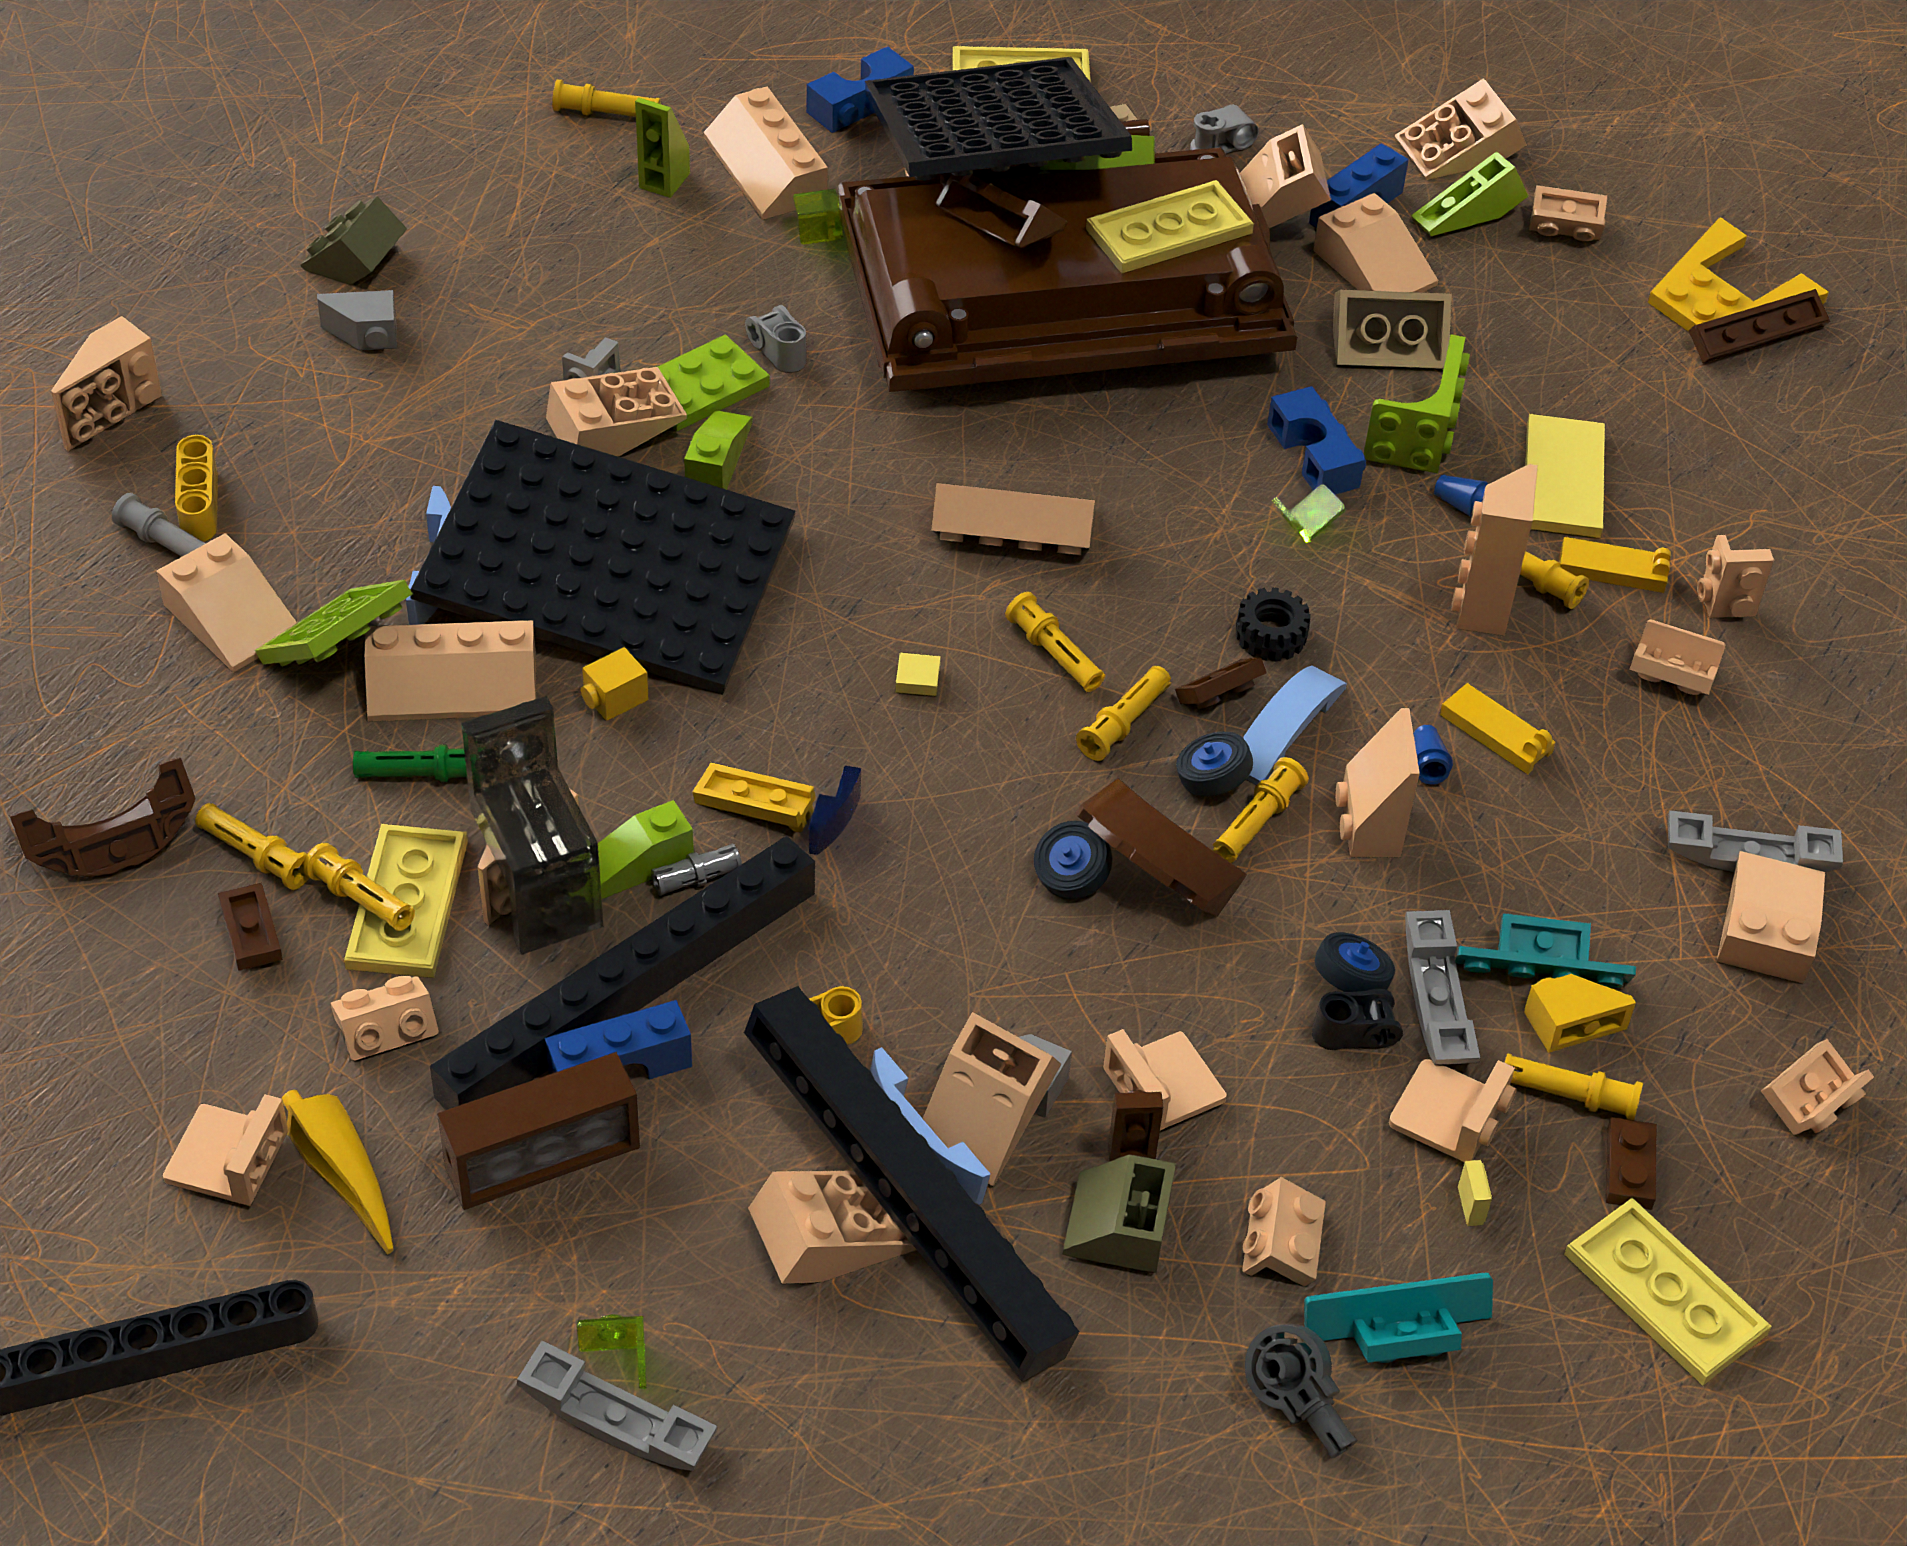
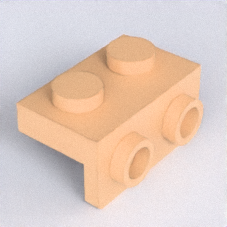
M1536 185L1529 230L1538 231V233L1544 236H1555L1557 234L1573 236L1579 241L1600 240L1606 221L1604 217L1607 195Z
M1726 535L1716 536L1713 549L1709 550L1706 555L1704 578L1699 579L1697 588L1698 598L1700 602L1705 603L1709 618L1756 616L1774 562L1770 549L1731 550Z
M1650 619L1645 625L1629 670L1638 672V676L1647 681L1661 682V680L1676 684L1679 690L1688 694L1699 695L1705 693L1709 695L1726 644L1722 641Z
M398 976L388 980L383 987L370 991L365 989L353 990L345 993L341 1000L330 1003L334 1019L344 1035L349 1056L354 1061L435 1036L439 1032L429 992L418 976L412 978L410 976Z
M1825 1039L1814 1045L1762 1089L1761 1092L1793 1135L1810 1128L1814 1133H1818L1837 1120L1838 1117L1834 1111L1840 1106L1845 1109L1856 1103L1866 1094L1862 1087L1873 1079L1874 1076L1869 1069L1854 1075L1829 1040Z
M1283 1177L1278 1178L1265 1188L1257 1190L1248 1206L1250 1219L1248 1233L1243 1243V1252L1245 1254L1242 1271L1252 1276L1268 1267L1304 1287L1315 1281L1326 1201Z

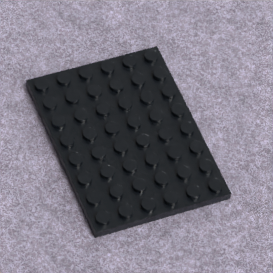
M1072 57L865 81V92L870 104L909 177H915L916 180H932L937 177V174L951 172L955 176H967L973 174L976 169L989 168L990 171L1001 172L1011 169V165L1026 164L1029 167H1042L1047 165L1048 161L1059 159L1068 163H1076L1085 160V156L1099 155L1102 158H1116L1121 156L1122 152L1132 151L1131 134Z
M495 419L411 587L413 594L410 595V599L483 622L533 620L534 637L601 658L625 647L647 672L723 695L793 525L796 511Z

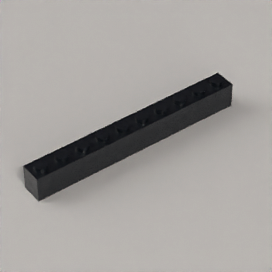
M786 835L431 1064L430 1071L434 1098L445 1110L534 1080L548 1070L545 1038L640 1010L815 894V860Z
M799 986L755 1003L744 1034L1019 1379L1023 1382L1064 1360L1080 1332L1074 1325L1070 1315L1062 1310L1050 1296L1039 1277L1028 1269L1015 1253L1012 1244L1002 1237L986 1217L982 1207L971 1199L958 1183L954 1173L945 1167L931 1150L927 1140L921 1134H918L905 1118L898 1104L887 1096L874 1080L871 1071L861 1064L848 1048L844 1038L836 1033L821 1015L817 1005L808 999Z

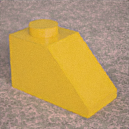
M1568 974L1555 979L1545 978L1531 985L1524 1013L1546 1050L1550 1053L1627 1030L1636 1002L1631 995L1579 976Z

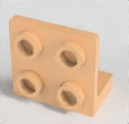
M1124 1029L1107 1036L1103 1068L1120 1093H1127L1133 1090L1162 1092L1164 1108L1160 1130L1226 1102V1092L1183 1032H1176L1143 1047L1138 1043L1133 1044Z
M264 1094L257 1110H251L248 1115L201 1104L163 1173L164 1182L251 1206L288 1133L283 1100Z

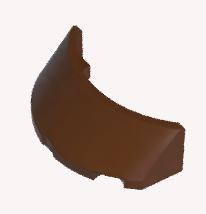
M951 174L936 202V206L1020 249L1063 232L1068 223L1067 220L1043 205L1032 200L1026 202L987 181L977 178L973 174L967 176Z
M175 757L159 764L158 779L153 787L145 791L146 795L132 807L108 819L90 824L62 826L60 821L46 822L40 819L33 809L9 815L25 858L53 871L69 875L97 876L115 873L119 869L140 864L152 857L171 841L191 812L196 799L181 757Z
M1119 778L1082 803L1075 812L1077 817L1089 824L1088 827L1133 863L1167 887L1181 894L1195 906L1217 917L1247 876L1240 868L1217 854L1155 809Z

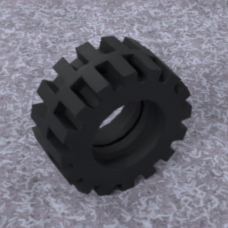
M1272 587L1271 592L1261 588L1258 589L1257 595L1253 591L1247 594V599L1243 598L1240 603L1236 622V639L1240 640L1239 645L1241 648H1249L1248 654L1253 657L1259 654L1261 655L1260 658L1267 661L1268 657H1273L1274 662L1281 661L1282 656H1285L1287 660L1294 657V652L1299 654L1307 641L1311 615L1309 614L1308 605H1302L1303 599L1297 595L1293 598L1291 597V591L1285 590L1284 593H1281L1279 588ZM1275 621L1283 624L1284 627H1269L1261 622Z

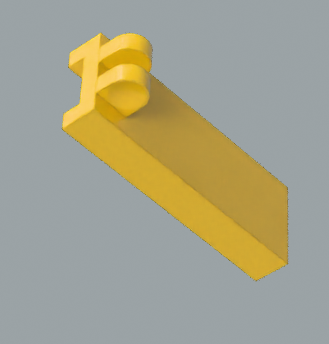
M1564 537L1559 563H1561L1562 569L1577 577L1583 575L1591 581L1664 593L1670 571L1671 551L1662 547L1658 548L1655 552Z
M1468 683L1442 703L1440 715L1527 775L1533 771L1534 765L1544 756L1549 757L1553 753L1556 742L1552 740V736L1547 730H1537Z
M710 763L692 791L695 804L787 825L795 832L803 831L807 824L806 820H809L814 812L812 804L816 799L814 786L715 763Z

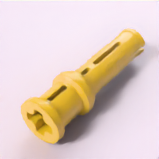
M557 79L553 90L552 107L553 111H560L561 108L581 111L583 115H589L593 111L636 117L635 101L638 97L661 104V99L599 91L592 84L586 83L585 86L564 84L563 80Z
M1525 551L1520 575L1531 580L1538 592L1542 594L1549 592L1563 600L1564 606L1570 609L1575 608L1587 592L1589 578L1583 575L1577 577L1562 569L1561 563L1554 559L1543 561Z
M1031 592L1021 593L1010 602L1006 609L1005 617L1011 623H1017L1027 633V640L1031 644L1043 646L1086 692H1092L1102 684L1105 679L1104 672L1059 629L1058 619L1052 613H1046L1037 604V598Z
M1152 666L1116 704L1102 708L1096 715V721L1090 727H1083L1076 734L1077 746L1081 752L1092 760H1104L1110 753V747L1116 741L1124 740L1130 733L1131 723L1171 685L1169 673L1160 666Z
M1282 757L1274 764V772L1269 778L1261 780L1255 786L1252 801L1213 843V850L1229 862H1234L1273 814L1283 812L1289 806V798L1296 790H1302L1309 780L1306 770L1300 763L1292 758Z
M213 803L203 805L198 811L195 818L196 826L252 858L257 870L265 874L272 873L282 879L283 885L291 890L299 889L308 881L309 877L306 876L303 867L307 853H297L290 849L281 837L264 836L244 822L219 809Z
M320 843L307 854L303 864L306 876L315 881L322 880L334 895L338 897L349 896L365 909L390 924L397 931L406 929L413 921L415 910L411 905L403 902L384 887L363 875V870L359 863L353 859H344L339 856L337 849L331 844ZM320 858H324L327 864L322 863Z
M1507 1053L1505 1063L1515 1067V1070L1522 1071H1514L1511 1083L1585 1102V1107L1589 1108V1111L1596 1112L1598 1109H1604L1626 1115L1627 1120H1635L1643 1082L1636 1081L1634 1085L1606 1078L1605 1072L1598 1071V1073L1593 1072L1592 1076L1512 1056V1054Z

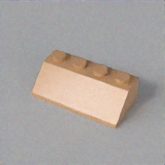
M768 86L735 95L705 130L704 139L762 220L827 201L828 167Z
M1528 464L1486 485L1482 502L1474 501L1471 526L1477 527L1476 531L1468 530L1464 555H1470L1469 560H1461L1458 583L1463 584V588L1455 587L1451 611L1459 612L1458 629L1505 636L1533 522L1538 465Z
M936 483L931 531L940 532V540L963 542L964 534L980 536L979 544L1002 546L1003 539L1019 540L1018 548L1042 551V543L1058 545L1057 553L1081 555L1082 547L1090 548L1095 500Z
M533 620L370 626V630L365 633L364 658L368 721L536 715V648Z

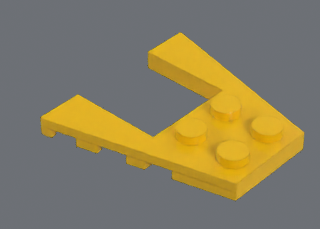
M1720 217L1650 292L1648 303L1688 331L1694 325L1813 289L1817 290L1822 304H1825L1829 291L1801 273L1755 301L1745 296L1738 289L1707 269L1743 248L1746 242V234Z

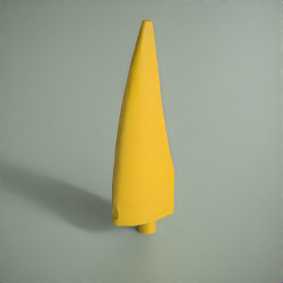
M297 1090L288 1091L281 1098L288 1110V1136L306 1164L324 1178L353 1209L386 1254L392 1253L394 1250L380 1185L365 1147L341 1101L337 1096L330 1094L316 1095L303 1099Z

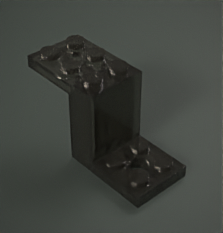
M545 696L529 702H523L516 706L461 723L471 812L509 886L514 942L520 954L523 955L604 927L598 842L558 768L554 709L548 697ZM514 743V746L504 749L507 745Z

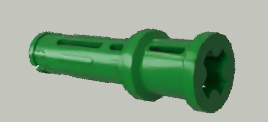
M440 744L434 750L354 751L353 773L355 778L435 776V779L440 782H448L449 778H475L476 782H483L485 779V749L483 744H475L474 748H448L447 744Z

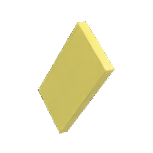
M953 47V70L1072 57L1091 82L1088 49Z
M1217 180L1094 216L1086 221V230L1121 274L1253 233L1254 226L1250 218Z
M1529 414L1526 431L1525 466L1528 464L1538 465L1531 529L1601 538L1604 510L1605 423Z
M381 824L367 877L403 902L411 905L415 910V916L406 929L397 931L390 924L359 904L344 959L347 970L434 978L468 844L467 832Z
M1633 1198L1566 1247L1564 1255L1702 1386L1765 1338L1772 1327Z

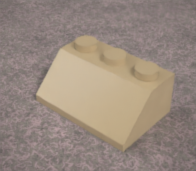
M1339 290L1335 292L1333 338L1336 365L1444 369L1450 340L1452 294Z

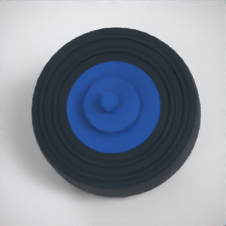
M1225 731L1213 732L1195 739L1181 751L1176 762L1177 773L1181 783L1188 792L1197 796H1216L1235 789L1248 778L1253 768V757L1247 742L1240 735Z
M1067 821L1054 826L1043 835L1035 849L1034 867L1036 874L1042 884L1051 893L1059 897L1077 899L1088 896L1098 890L1110 874L1113 862L1110 845L1091 830L1086 822Z
M1345 932L1331 933L1324 938L1316 952L1315 966L1318 972L1326 981L1343 992L1368 991L1372 989L1387 990L1394 978L1395 966L1388 954L1373 942L1358 935Z

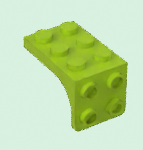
M1450 335L1441 384L1433 396L1414 403H1401L1384 399H1376L1373 402L1363 453L1365 459L1438 473L1442 453L1450 455L1454 432L1447 431V428L1455 429L1465 383V378H1460L1458 375L1466 376L1470 357L1469 353H1463L1466 337Z

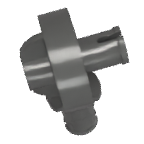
M1297 1324L1275 1325L1260 1332L1249 1345L1245 1357L1246 1379L1256 1397L1268 1406L1282 1409L1293 1425L1301 1421H1308L1329 1452L1330 1458L1339 1456L1347 1450L1346 1446L1352 1447L1358 1441L1332 1406L1334 1404L1333 1396L1337 1395L1340 1390L1330 1377L1332 1363L1324 1341L1311 1329ZM1284 1332L1297 1335L1298 1337L1302 1338L1307 1344H1305L1304 1342L1297 1343L1298 1339L1295 1338H1284Z

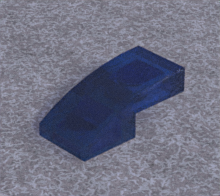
M844 766L836 797L818 795L809 825V854L818 855L837 839L851 820L861 796V768Z

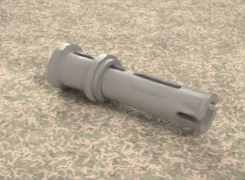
M133 493L123 495L113 507V523L120 527L127 526L136 531L141 540L150 543L156 541L181 557L206 544L169 522L164 511L158 508L151 509L142 504L140 497Z

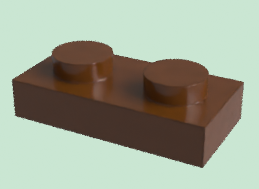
M1262 658L1240 659L1176 688L1175 691L1180 704H1196L1199 709L1220 702V694L1230 690L1231 693H1237L1255 685L1253 679L1267 672Z
M262 882L218 893L238 971L283 960Z
M1133 1090L1127 1093H1115L1108 1141L1109 1162L1129 1154L1156 1159L1164 1108L1162 1092Z
M1610 1118L1607 1127L1606 1203L1623 1205L1633 1198L1644 1209H1653L1656 1201L1657 1124Z

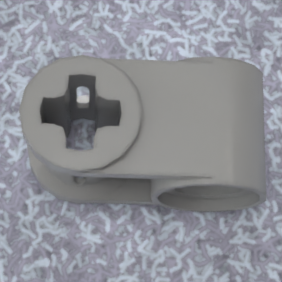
M1234 104L1210 112H1201L1194 117L1196 134L1195 139L1191 141L1190 150L1221 147L1225 154L1236 150H1243L1250 147L1256 141L1259 127Z
M783 305L775 306L772 312L758 318L750 316L745 320L746 332L751 343L777 369L784 372H795L804 368L807 362L806 330L804 326L799 324L790 315Z

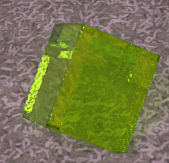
M835 188L793 195L801 244L843 239L839 200Z

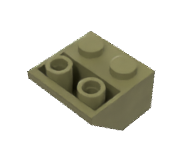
M378 196L365 204L359 200L344 214L345 217L341 214L335 216L324 227L328 233L325 236L320 235L306 248L309 255L300 266L305 271L349 285L371 273L407 230Z
M1129 1154L1080 1172L1063 1255L1156 1273L1176 1163Z

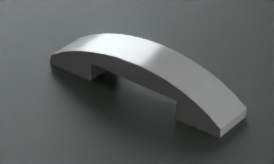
M1671 810L1668 814V848L1690 860L1710 867L1735 872L1739 851L1823 872L1840 869L1843 864L1841 830L1798 825L1795 836L1713 827L1712 815Z
M1450 910L1406 912V940L1412 989L1428 1053L1434 1065L1479 1063L1480 1054L1473 1020H1467L1454 958L1457 943Z
M544 1341L540 1342L517 1379L518 1386L569 1423L624 1451L666 1466L694 1471L717 1431L716 1425L675 1405L667 1412L585 1372V1361Z

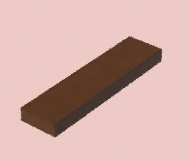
M1813 289L1694 325L1688 331L1702 363H1706L1824 327L1830 322V319L1817 290Z

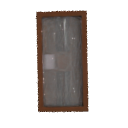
M617 1052L437 1113L444 1166L463 1211L640 1148L637 1093Z

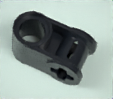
M1386 989L1354 992L1333 991L1325 994L1319 1002L1312 1026L1314 1041L1320 1047L1327 1050L1366 1047L1380 1049L1396 1044L1403 1036V1029L1401 1024L1395 1021L1392 1010L1395 1005L1393 994Z

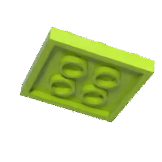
M405 580L351 588L254 651L262 664L279 663L280 666H285L295 660L298 664H302L314 658L315 662H319L334 654L338 650L335 644L346 637L348 640H353L369 631L370 626L368 623L378 616L380 619H385L403 608L400 602L413 593Z

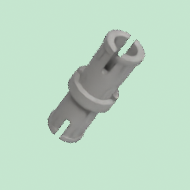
M732 843L699 855L697 852L687 854L684 860L651 869V878L658 895L663 896L674 890L696 885V887L704 886L707 884V880L728 874L742 865L738 849Z

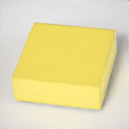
M900 653L896 692L937 696L941 656Z
M1481 1160L1465 1161L1458 1190L1467 1226L1483 1225L1492 1201L1484 1163Z

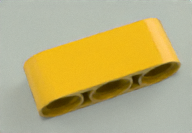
M190 435L181 439L176 448L175 505L180 528L205 542L211 539L217 531L218 472L211 440L203 435Z

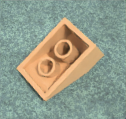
M1375 193L1318 218L1313 251L1357 290L1423 293L1438 285L1436 275L1399 214Z
M226 533L157 570L163 605L233 673L259 658L254 650L297 623L251 557Z
M1401 708L1346 765L1343 782H1337L1336 805L1337 807H1343L1344 814L1341 815L1340 836L1342 840H1348L1350 857H1401L1420 774L1409 708Z
M1739 851L1716 962L1804 984L1817 950L1822 922L1825 872Z

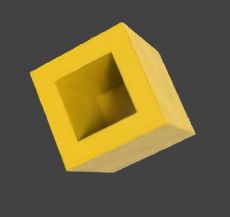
M625 647L582 668L583 686L581 687V695L590 709L595 708L606 721L649 700L647 671Z

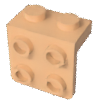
M1425 1059L1419 1064L1391 1113L1389 1125L1392 1129L1463 1162L1472 1161L1481 1144L1489 1146L1499 1124V1121L1495 1120L1499 1111L1506 1114L1514 1099L1517 1088L1510 1086L1515 1067L1498 1060L1484 1084L1442 1064L1434 1065L1432 1060Z

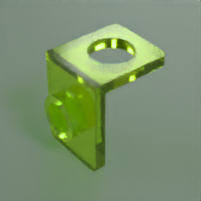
M1324 484L1316 488L1290 511L1277 497L1272 500L1284 520L1306 543L1310 542L1346 511L1344 504Z
M611 1314L599 1319L577 1321L578 1347L581 1352L637 1348L639 1389H647L643 1316L623 1317Z

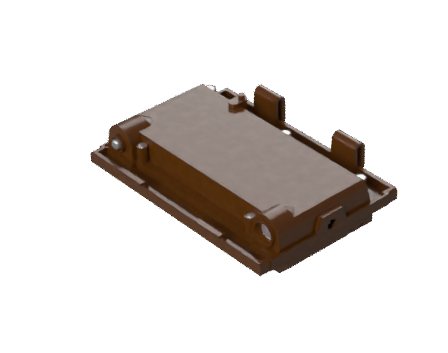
M1147 119L1121 121L1131 135L1150 136ZM1221 147L1155 153V164L1054 173L1051 170H1040V167H1029L1026 165L1014 166L1007 171L1001 172L990 171L989 169L974 170L973 175L977 178L987 181L1026 202L1029 200L1035 201L1068 221L1063 232L1023 249L1012 246L936 206V202L952 172L937 174L935 179L926 181L906 176L841 182L838 185L839 213L847 239V249L878 366L882 370L883 378H886L889 392L1296 350L1298 337L1294 330L1292 313L1284 296V284L1270 251V230L1260 205L1251 203L1234 159L1226 157ZM1215 180L1220 183L1254 223L1253 233L1122 274L1086 230L1088 218Z

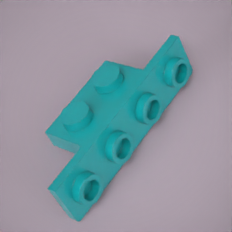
M1503 913L1500 921L1498 950L1459 946L1454 955L1455 963L1464 964V970L1488 973L1491 971V968L1508 969V975L1519 978L1535 977V973L1551 974L1554 979L1573 974L1581 978L1595 979L1596 983L1609 988H1622L1623 983H1629L1636 976V966L1588 961L1591 923Z
M1485 1272L1307 1296L1304 1300V1327L1314 1331L1323 1341L1354 1337L1367 1363H1389L1399 1358L1421 1355L1438 1356L1443 1352L1461 1350L1462 1333L1456 1323L1492 1318L1493 1279L1489 1273Z

